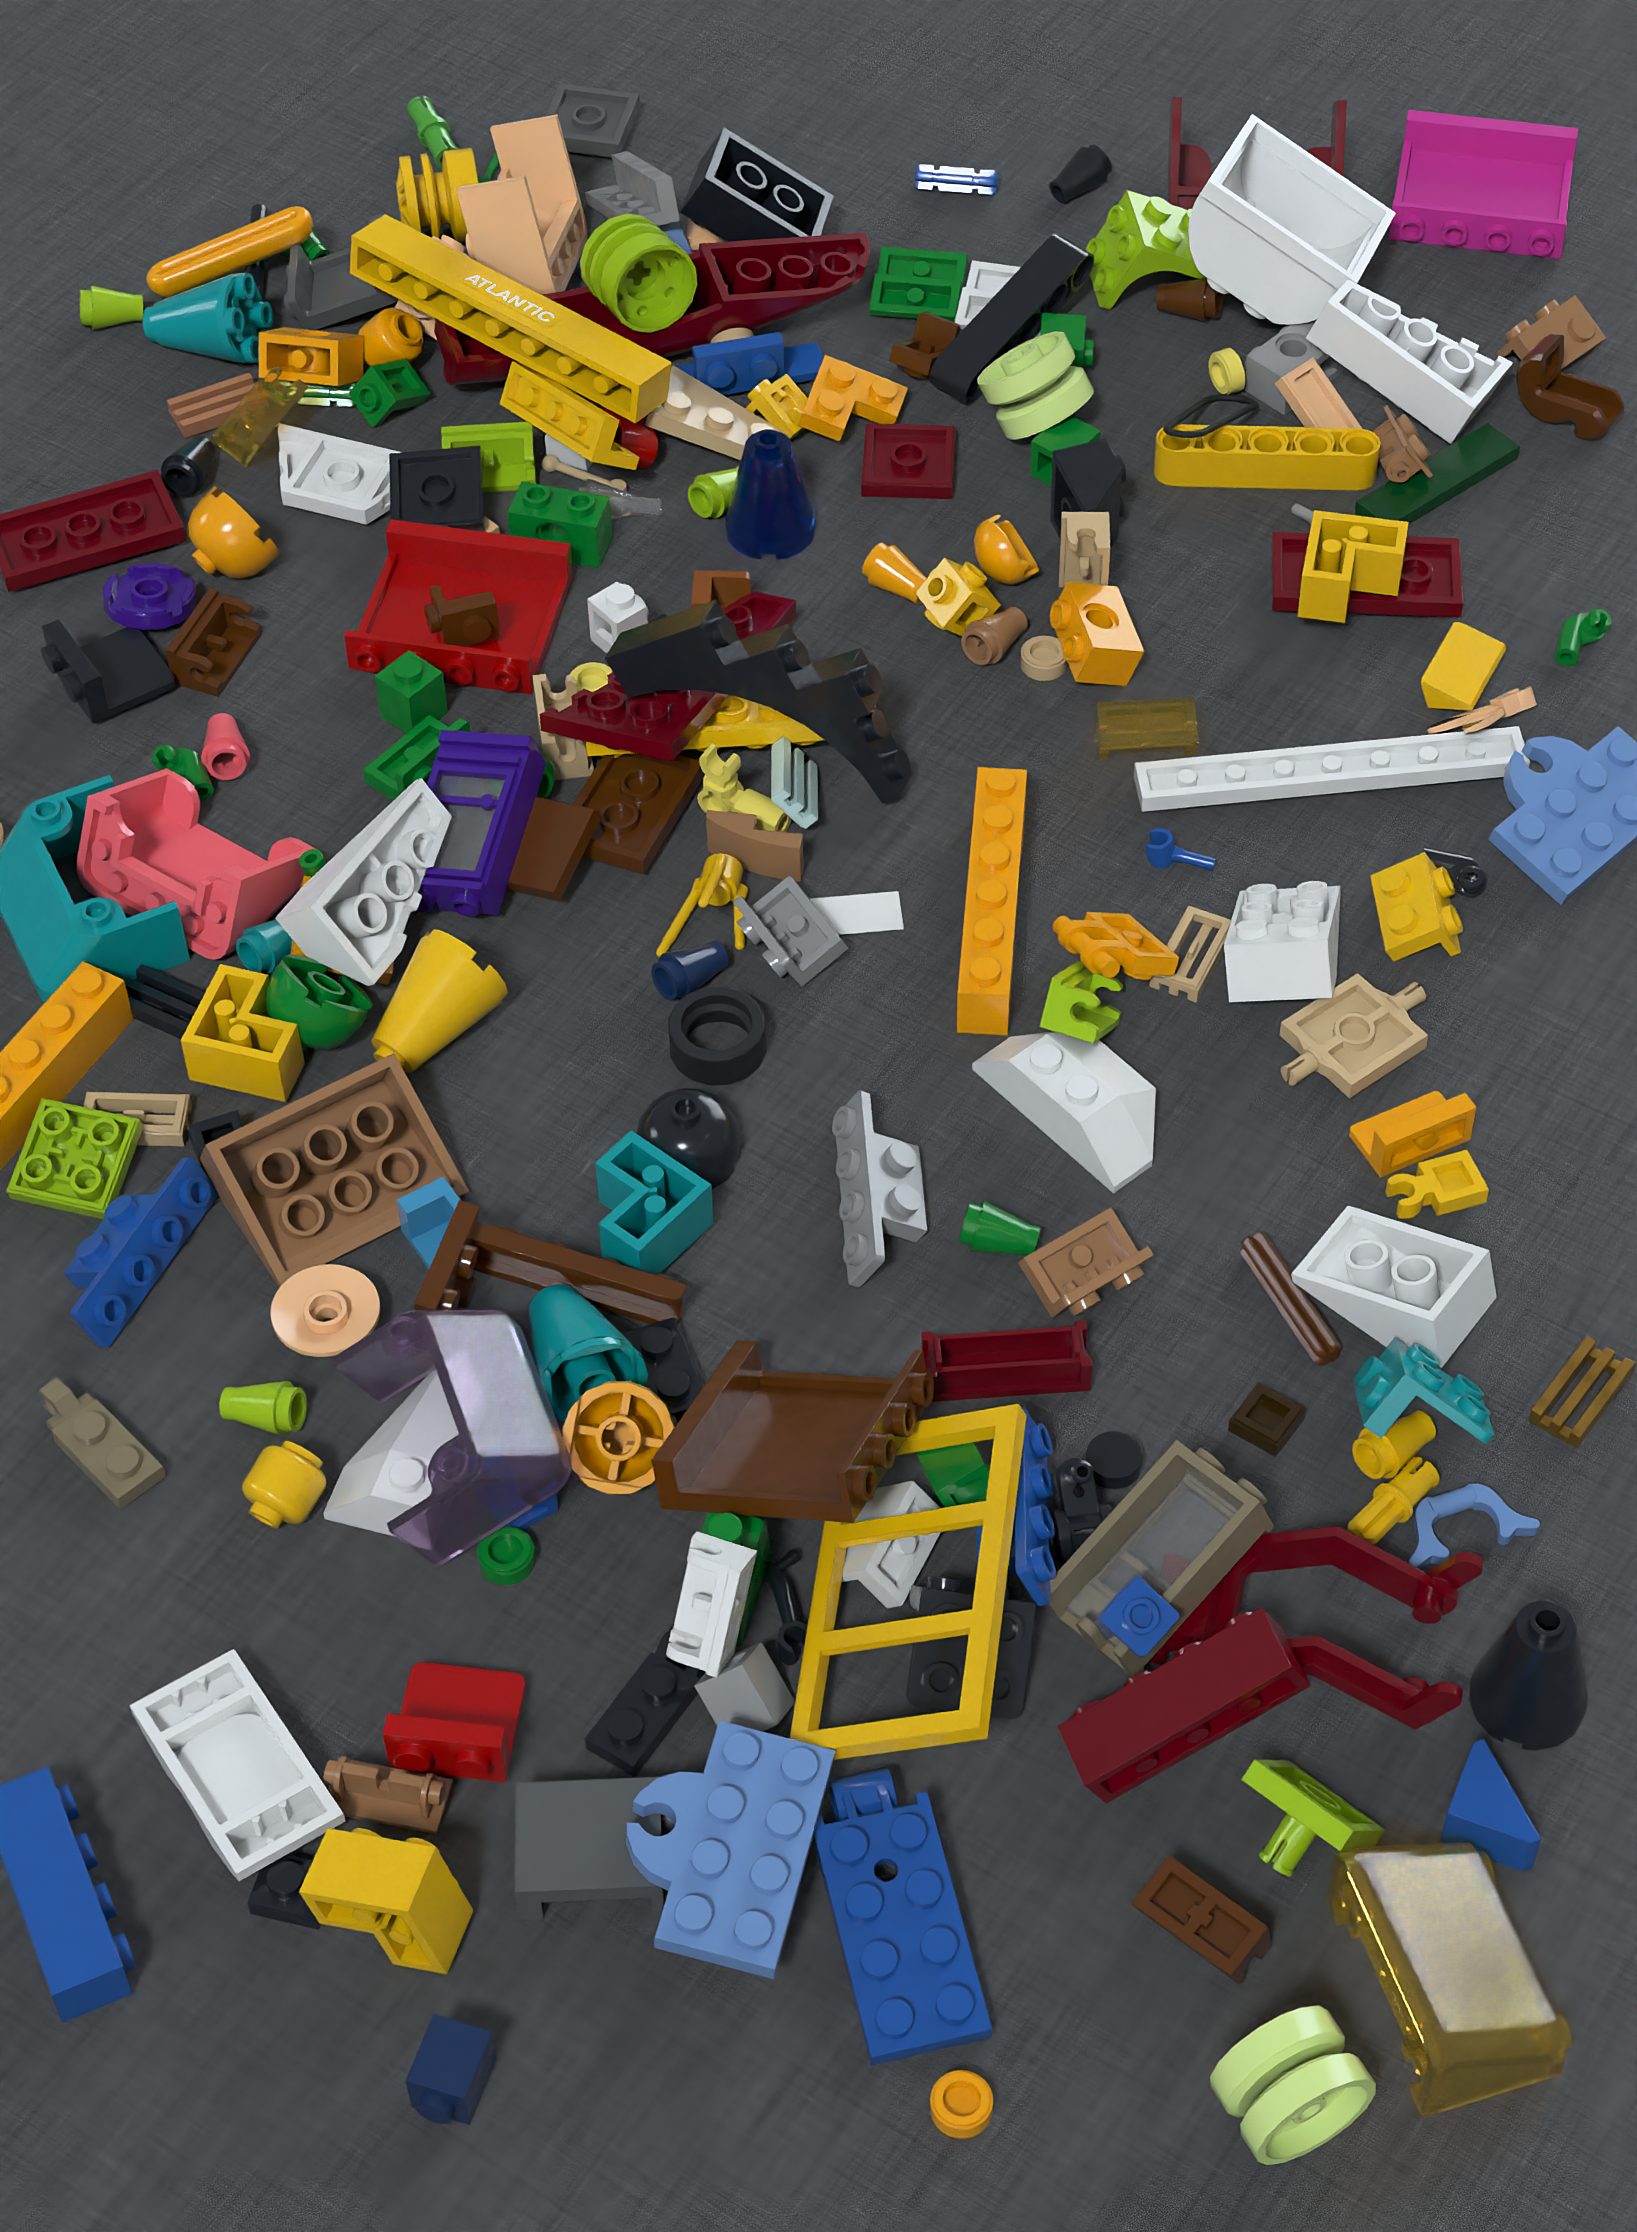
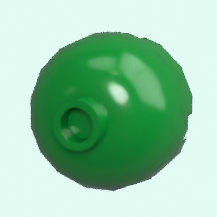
M288 954L284 956L283 960L274 969L267 986L266 1010L269 1017L298 1025L302 1051H306L308 1047L319 1050L336 1048L353 1038L365 1022L367 1013L372 1006V1002L367 994L345 975H343L339 983L324 975L328 966L302 955Z

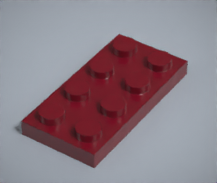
M154 470L0 514V573L8 592L187 541L185 530L158 470Z
M1273 532L1271 545L1272 610L1298 611L1302 573L1310 533ZM1407 536L1398 596L1350 590L1347 613L1461 617L1463 589L1460 538Z

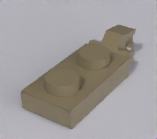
M57 1377L39 1389V1393L45 1401L44 1409L52 1416L46 1423L53 1434L55 1443L119 1509L127 1506L166 1477L163 1466L97 1399L94 1400L88 1393L77 1399L73 1392Z

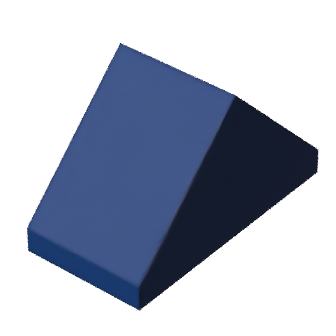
M1482 1739L1474 1742L1448 1809L1440 1842L1522 1872L1531 1869L1534 1866L1541 1838L1485 1740Z

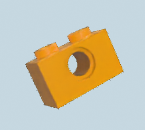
M289 327L259 332V378L332 386L357 382L363 376L364 335Z
M1066 582L1059 599L1051 607L1050 623L1056 631L1063 649L1064 659L1069 664L1075 682L1127 686L1144 653V649L1118 587Z

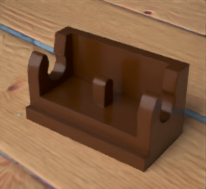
M208 589L166 648L169 669L174 674L175 685L217 697L221 695L262 635L261 625L250 620H243L235 614V612H238L241 615L248 616L253 610L249 603L220 594L217 589Z
M1168 1855L1132 1902V1906L1237 1984L1243 1983L1246 1979L1247 1973H1245V1970L1250 1961L1255 1956L1262 1960L1272 1947L1268 1926L1170 1855Z

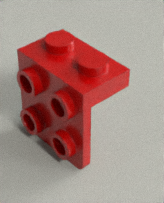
M426 1662L416 1663L412 1666L409 1673L400 1715L387 1713L382 1735L389 1767L417 1773H433L442 1776L506 1783L526 1691L524 1677L515 1672Z

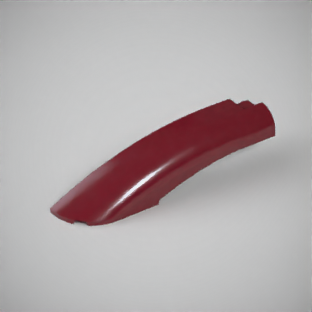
M866 232L699 244L698 251L688 254L696 267L697 287L692 303L683 316L669 327L651 333L634 331L621 323L609 311L607 306L602 304L588 290L587 286L542 295L637 345L666 358L692 351L693 346L710 344L715 335L727 329L747 328L754 331L793 316L847 291L861 279L867 268L870 244ZM435 318L434 332L444 359L443 376L449 385L507 380L512 361H518Z

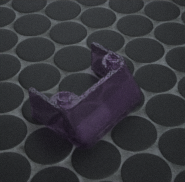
M500 1310L407 1311L331 1359L334 1368L381 1404L434 1370L437 1371L459 1434L440 1446L430 1460L428 1478L434 1494L387 1523L391 1534L435 1566L439 1567L548 1499L566 1484L572 1468L570 1455L522 1329L506 1313Z

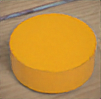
M966 2070L952 2071L938 2079L932 2088L930 2096V2114L936 2127L944 2134L958 2139L971 2138L985 2130L993 2114V2094L988 2083L978 2074Z

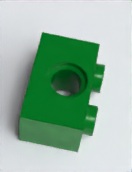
M521 481L507 512L511 536L570 543L572 564L600 569L613 539L609 496Z

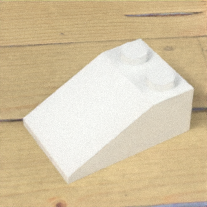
M1351 1206L1345 1208L1291 1274L1293 1283L1385 1347L1395 1337L1408 1347L1414 1342L1418 1343L1439 1360V1368L1444 1366L1497 1298L1489 1250Z

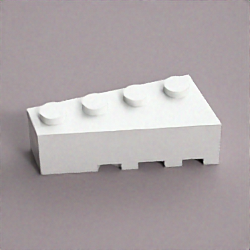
M1347 280L1328 300L1306 337L1308 341L1317 346L1323 353L1335 359L1354 373L1360 380L1372 386L1396 406L1405 410L1450 444L1488 401L1513 364V362L1501 356H1498L1493 361L1477 353L1479 345L1463 337L1457 343L1437 333L1438 325L1424 317L1421 319H1410L1402 315L1400 305L1350 280Z

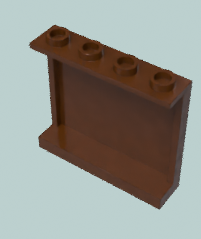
M736 1340L651 1460L661 1509L854 1523L866 1502L874 1497L876 1486L887 1468L893 1466L896 1454L903 1442L912 1435L915 1423L924 1408L928 1407L932 1402L934 1380L931 1373H926L923 1350H914L897 1378L763 1371L757 1341Z

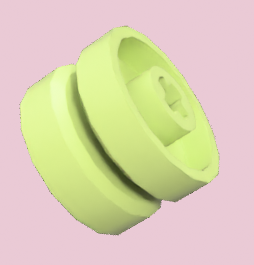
M1051 332L1024 342L993 361L977 378L978 385L987 402L1001 405L996 413V418L1007 438L1015 440L1042 432L1076 412L1093 395V386L1084 369L1070 366L1075 359V352L1064 332Z
M1319 2005L1298 2008L1258 2027L1227 2052L1217 2063L1210 2076L1211 2088L1226 2112L1235 2117H1244L1240 2124L1241 2136L1256 2160L1265 2165L1285 2163L1305 2155L1328 2142L1351 2125L1367 2109L1376 2094V2083L1359 2057L1351 2053H1342L1345 2047V2036L1328 2010Z

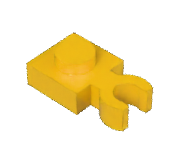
M1463 1150L1419 1162L1416 1177L1404 1173L1391 1176L1387 1180L1385 1193L1387 1197H1393L1398 1194H1404L1409 1197L1398 1201L1396 1212L1398 1218L1407 1219L1420 1213L1423 1206L1430 1204L1436 1215L1439 1216L1486 1203L1489 1189L1468 1150Z

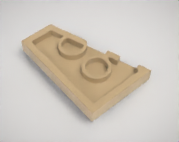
M674 365L671 368L668 399L648 414L645 426L771 472H773L788 436L784 431Z

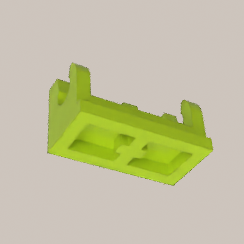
M529 422L441 427L442 449L470 446L481 447L484 492L516 491L521 481L536 484L533 427Z
M1080 961L1075 962L1052 977L1040 1027L1095 1043L1119 1025L1122 1011L1115 1007L1100 1004L1101 1002L1096 996V991L1099 987H1107L1111 991H1120L1123 989L1122 983L1115 977L1105 978L1101 973H1092Z

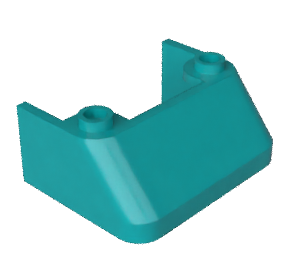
M110 775L34 801L24 810L0 848V916L37 994L43 1002H46L82 961L121 978L124 982L129 978L134 980L137 978L136 970L141 964L161 972L190 961L181 916L175 901L126 918L121 906L109 898H92L74 905L53 863L56 859L79 851L87 798L89 795L114 787Z

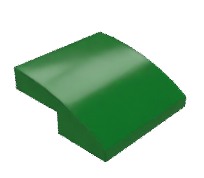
M881 246L878 272L874 276L869 314L918 319L920 313L929 312L955 322L962 288L965 283L968 264L967 254Z

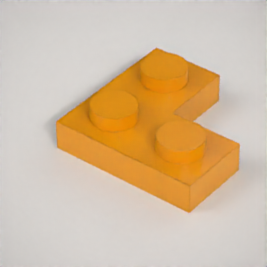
M825 355L798 426L840 442L850 413L879 424H895L908 387Z

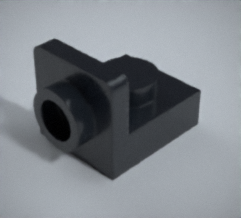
M287 1854L260 1869L247 1902L250 1914L319 1930L321 1924L299 1893L313 1860Z

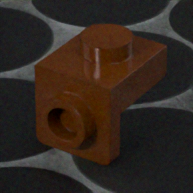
M922 312L918 315L914 336L893 344L889 361L903 366V371L910 376L928 378L936 359L959 335L961 327L953 321L929 312Z
M439 585L429 587L431 604L424 606L425 617L430 633L438 632L442 644L467 646L500 638L497 605L492 591L445 601Z

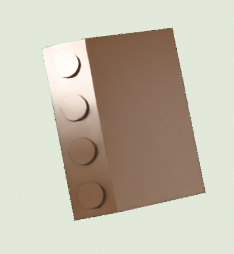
M394 1053L206 1144L200 1157V1161L224 1206L279 1288L287 1279L299 1271L312 1266L328 1264L400 1228L397 1199L443 1176L459 1198L469 1192Z

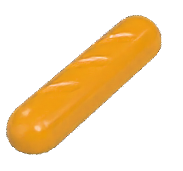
M300 206L289 207L156 263L148 271L146 282L155 294L165 298L211 282L306 241L313 228L311 214L306 208Z

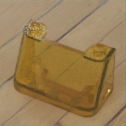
M1469 1842L1358 1847L1338 1853L1334 1857L1326 1898L1337 1926L1348 1924L1347 1929L1351 1938H1361L1404 2035L1400 2048L1405 2060L1412 2059L1416 2073L1421 2076V2082L1411 2085L1409 2090L1421 2118L1559 2076L1565 2063V2050L1570 2049L1572 2046L1568 2025L1560 2012H1552L1494 1888L1495 1874L1488 1855L1483 1850L1477 1852Z

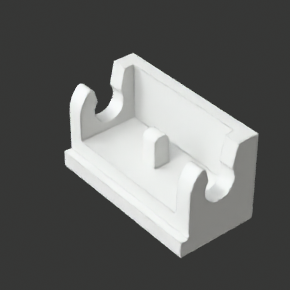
M696 1531L691 1538L687 1556L688 1564L674 1627L670 1633L669 1642L671 1643H668L666 1655L676 1662L706 1671L707 1675L717 1678L734 1655L757 1550Z

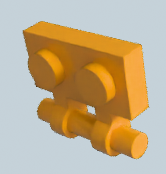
M1086 912L1084 920H1071L1067 916H1060L1053 923L1052 928L1058 935L1059 943L1070 953L1080 954L1081 963L1092 973H1101L1105 978H1113L1118 974L1121 965L1125 974L1141 980H1149L1152 978V975L1174 976L1179 957L1130 914Z

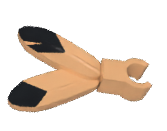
M1526 687L1520 691L1519 688L1510 690L1490 700L1491 705L1439 721L1429 726L1427 732L1428 734L1437 733L1459 726L1463 727L1464 733L1483 729L1499 718L1509 717L1537 705L1532 687Z

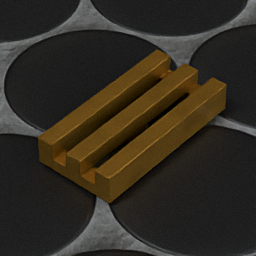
M1588 1336L1585 1337L1532 1408L1529 1417L1531 1423L1576 1448L1580 1446L1632 1375L1635 1362L1626 1357L1622 1362L1614 1358L1616 1352L1608 1347H1605L1603 1351L1595 1348L1596 1341ZM1587 1361L1592 1363L1593 1365L1553 1418L1547 1416ZM1607 1371L1612 1374L1574 1428L1571 1429L1565 1426L1603 1372Z

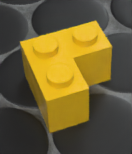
M1314 510L1302 573L1297 617L1345 623L1350 590L1398 596L1409 522Z
M223 964L219 965L180 1040L189 1080L282 1102L287 1101L305 1062L298 1025L270 1018L267 1013L266 990L269 983V976L267 974Z
M327 1828L299 1891L320 1924L373 1933L392 1964L441 1974L448 1973L474 1911L436 1846L419 1838H408L406 1841L382 1838L378 1834L362 1828L353 1829L352 1832Z

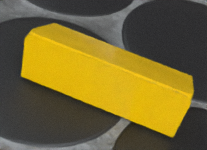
M1454 622L1421 679L1427 708L1472 711L1506 651L1505 644L1466 624Z

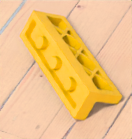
M512 361L500 405L591 462L636 470L640 457L613 441L620 420L556 381L519 362Z

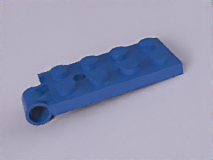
M888 1768L830 1780L828 1782L829 1793L836 1822L824 1824L822 1815H819L813 1835V1842L871 2066L991 2038L992 2026L927 1791L915 1794V1804L898 1807L893 1781ZM882 1863H889L897 1869L898 1874L893 1880L884 1882L875 1876V1868Z

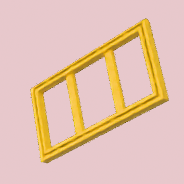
M1019 1403L916 1421L912 1435L905 1439L896 1454L897 1456L994 1439L986 1501L855 1523L824 1521L789 1739L835 1750L834 1760L988 1738L1027 1416ZM983 1525L971 1610L834 1630L847 1547ZM969 1635L959 1710L819 1730L830 1655Z

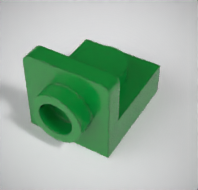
M407 359L371 365L349 392L351 399L371 427L380 426L394 410L422 405L431 394Z

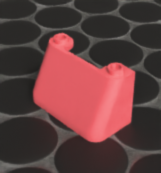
M167 768L89 795L77 856V874L83 887L96 897L109 898L116 901L121 906L123 912L130 916L175 901L179 908L187 948L211 960L221 959L236 951V941L243 936V931L246 928L265 923L300 889L305 874L299 864V858L304 852L316 849L293 837L284 838L272 845L267 861L198 824L200 799L193 784Z

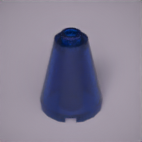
M772 429L756 432L746 440L725 518L727 540L736 551L750 558L761 559L762 553L776 554V560L787 559L801 553L812 543L815 536L816 515L791 441L785 434Z

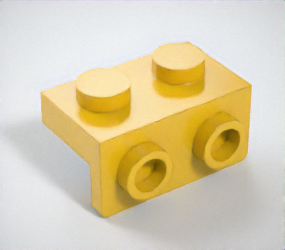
M1423 852L1370 875L1385 951L1394 962L1437 943H1441L1451 957L1461 953L1457 934L1463 932V926L1456 909L1450 903L1449 896L1455 894V889L1451 877L1444 867L1437 869L1427 854Z

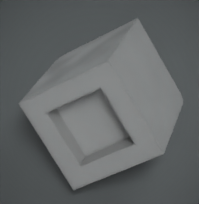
M762 1642L735 1653L717 1678L705 1673L694 1685L717 1726L720 1720L763 1732L776 1726L794 1705V1699Z

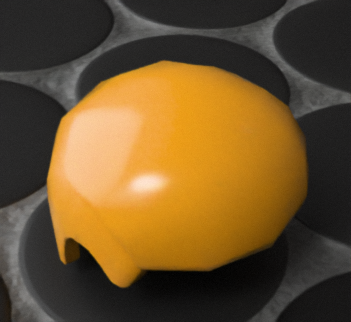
M997 514L983 521L977 527L974 537L975 557L981 570L997 583L1014 585L1036 574L1040 569L1013 525L1007 520L994 523L1001 518Z

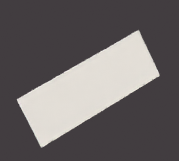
M898 891L810 899L838 935L904 929Z

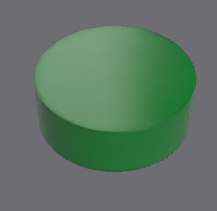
M511 1526L495 1528L486 1533L478 1544L477 1557L480 1571L492 1583L513 1585L526 1579L534 1569L535 1552L532 1539L519 1528Z

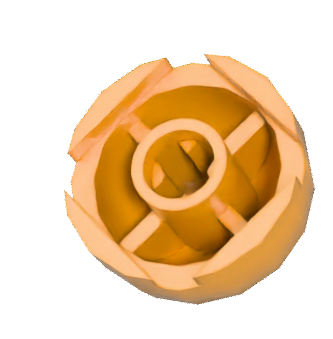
M215 486L192 510L188 522L189 538L197 550L191 557L210 576L216 570L231 579H245L255 576L280 555V551L270 538L264 543L258 537L260 535L258 530L260 526L225 492L220 494Z
M607 1381L587 1390L570 1408L563 1426V1452L573 1471L579 1475V1478L588 1487L606 1494H632L655 1481L651 1460L675 1428V1424L666 1404L651 1389L631 1381Z

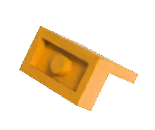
M1433 1091L1352 1125L1349 1136L1381 1178L1469 1141L1477 1107L1466 1093L1446 1100L1439 1091Z

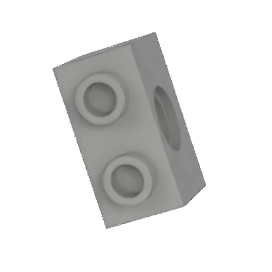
M1316 320L1287 325L1276 336L1262 346L1255 347L1247 355L1244 391L1285 415L1292 408L1275 385L1281 377L1314 357L1331 382L1343 373V365L1323 353L1317 346L1306 339Z

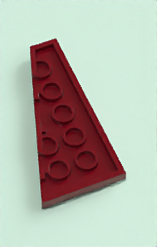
M753 591L723 608L722 611L734 623L737 636L741 640L785 624L790 625L796 617V600ZM612 672L607 675L608 684L594 692L583 689L572 695V705L558 712L557 709L552 707L539 714L540 726L543 732L604 745L612 750H625L643 754L656 760L673 761L729 694L702 690H661L628 698Z

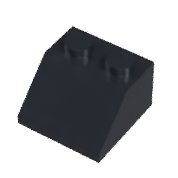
M1106 439L1053 451L1050 521L1059 538H1061L1062 512H1109L1111 549L1118 538L1119 518L1124 516L1121 483L1126 482V468L1121 456L1114 455Z

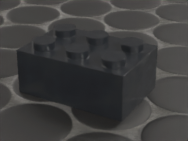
M723 128L700 160L680 213L690 218L696 225L708 229L727 242L821 235L834 195L733 132Z

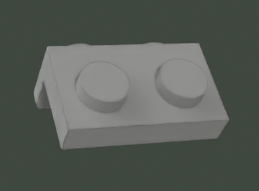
M790 875L753 906H750L741 895L733 901L743 915L737 921L740 928L755 945L763 940L769 948L762 954L764 959L780 978L789 972L801 987L849 949Z

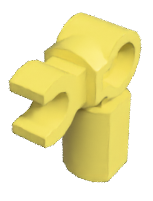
M712 743L699 758V765L705 773L703 789L698 793L697 797L700 807L706 813L707 810L754 814L757 815V830L786 832L791 823V818L771 801V798L750 788L744 791L743 786L738 781V773H736L741 767L739 755L733 753L724 762L717 754V745Z

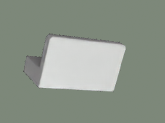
M914 1481L876 1488L874 1497L866 1502L855 1522L939 1509L940 1507ZM941 1532L847 1547L841 1582L858 1579L885 1607L902 1606L911 1590V1585L914 1584Z

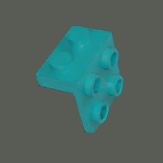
M1395 1337L1378 1358L1375 1356L1369 1357L1355 1376L1354 1383L1356 1386L1354 1390L1362 1424L1380 1438L1384 1436L1416 1395L1483 1443L1488 1444L1495 1435L1489 1419L1491 1413L1481 1400L1484 1397L1483 1391L1461 1374H1458L1453 1379L1438 1368L1439 1360L1418 1343L1414 1342L1408 1347Z

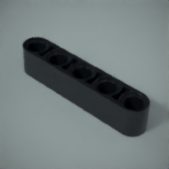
M1056 233L1047 238L939 355L930 372V383L966 405L973 404L983 394L977 382V378L982 371L1011 349L1033 339L1041 331L1042 313H1057L1083 285L1093 268L1094 255Z

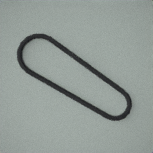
M1209 395L1203 397L1167 423L1163 431L1170 436L1180 438L1202 437L1255 410L1258 403L1255 399L1242 395ZM1237 401L1249 404L1201 430L1180 431L1172 429L1210 402Z

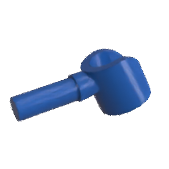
M1155 828L1150 831L1151 844H1146L1145 848L1147 859L1153 867L1164 868L1175 861L1213 870L1215 858L1174 846L1173 835L1167 829Z

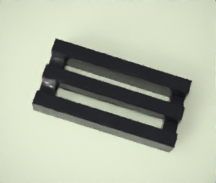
M141 964L136 970L137 978L135 980L129 978L125 982L133 1018L181 1039L189 1023L176 1017L182 1016L191 1020L205 992ZM140 997L146 1001L162 1007V1011L152 1006H149L143 1002H140L136 999Z

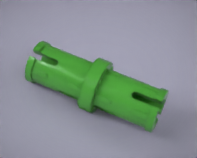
M427 96L422 97L425 108L420 97H415L408 103L407 113L419 132L417 133V138L420 143L429 149L438 168L442 169L441 158H443L444 151L457 150L458 148L450 137L449 132L451 131L445 119L439 117L430 98Z

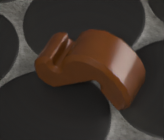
M1550 334L1537 343L1521 360L1517 368L1516 381L1519 397L1528 411L1540 420L1552 424L1573 421L1576 424L1574 434L1577 437L1587 440L1600 439L1623 414L1624 403L1615 389L1561 372L1564 360V336Z

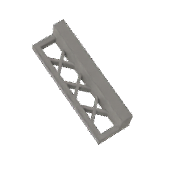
M628 151L611 155L617 181L616 185L585 192L587 205L608 219L627 213L643 215L657 226L680 221L672 177Z

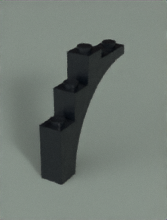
M713 600L621 632L605 656L606 662L628 698L661 690H702L734 695L762 704L798 721L834 746L863 775L882 804L899 799L912 774L907 754L902 749H899L888 730L884 714L875 707V703L884 687L879 671L873 664L869 663L861 648L811 664L805 645L796 638L789 624L739 640L734 623L728 616H725L718 602Z

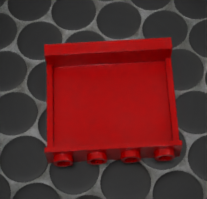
M390 519L386 529L388 547L386 561L358 631L346 630L344 634L349 669L379 673L409 650L443 672L445 683L532 695L534 690L532 675H539L573 580L571 544ZM439 585L445 601L492 591L497 605L500 638L467 646L442 644L438 632L430 633L425 617L424 606L431 604L429 587Z

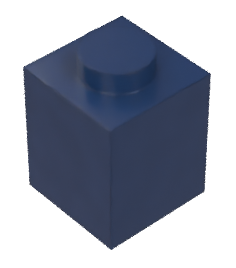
M433 2014L406 2078L412 2108H415L422 2117L435 2123L449 2124L451 2120L470 2125L497 2060L492 2031Z

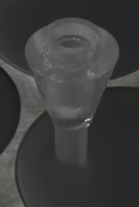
M587 478L586 487H577V491L609 496L612 520L630 517V514L660 516V498L632 496L631 493Z

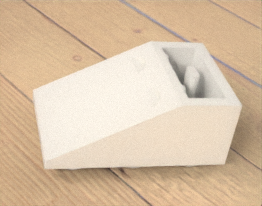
M1321 881L1304 882L1299 884L1297 888L1277 889L1273 884H1257L1248 887L1246 891L1239 892L1224 942L1229 1002L1333 997L1337 977L1340 886H1327L1325 882Z

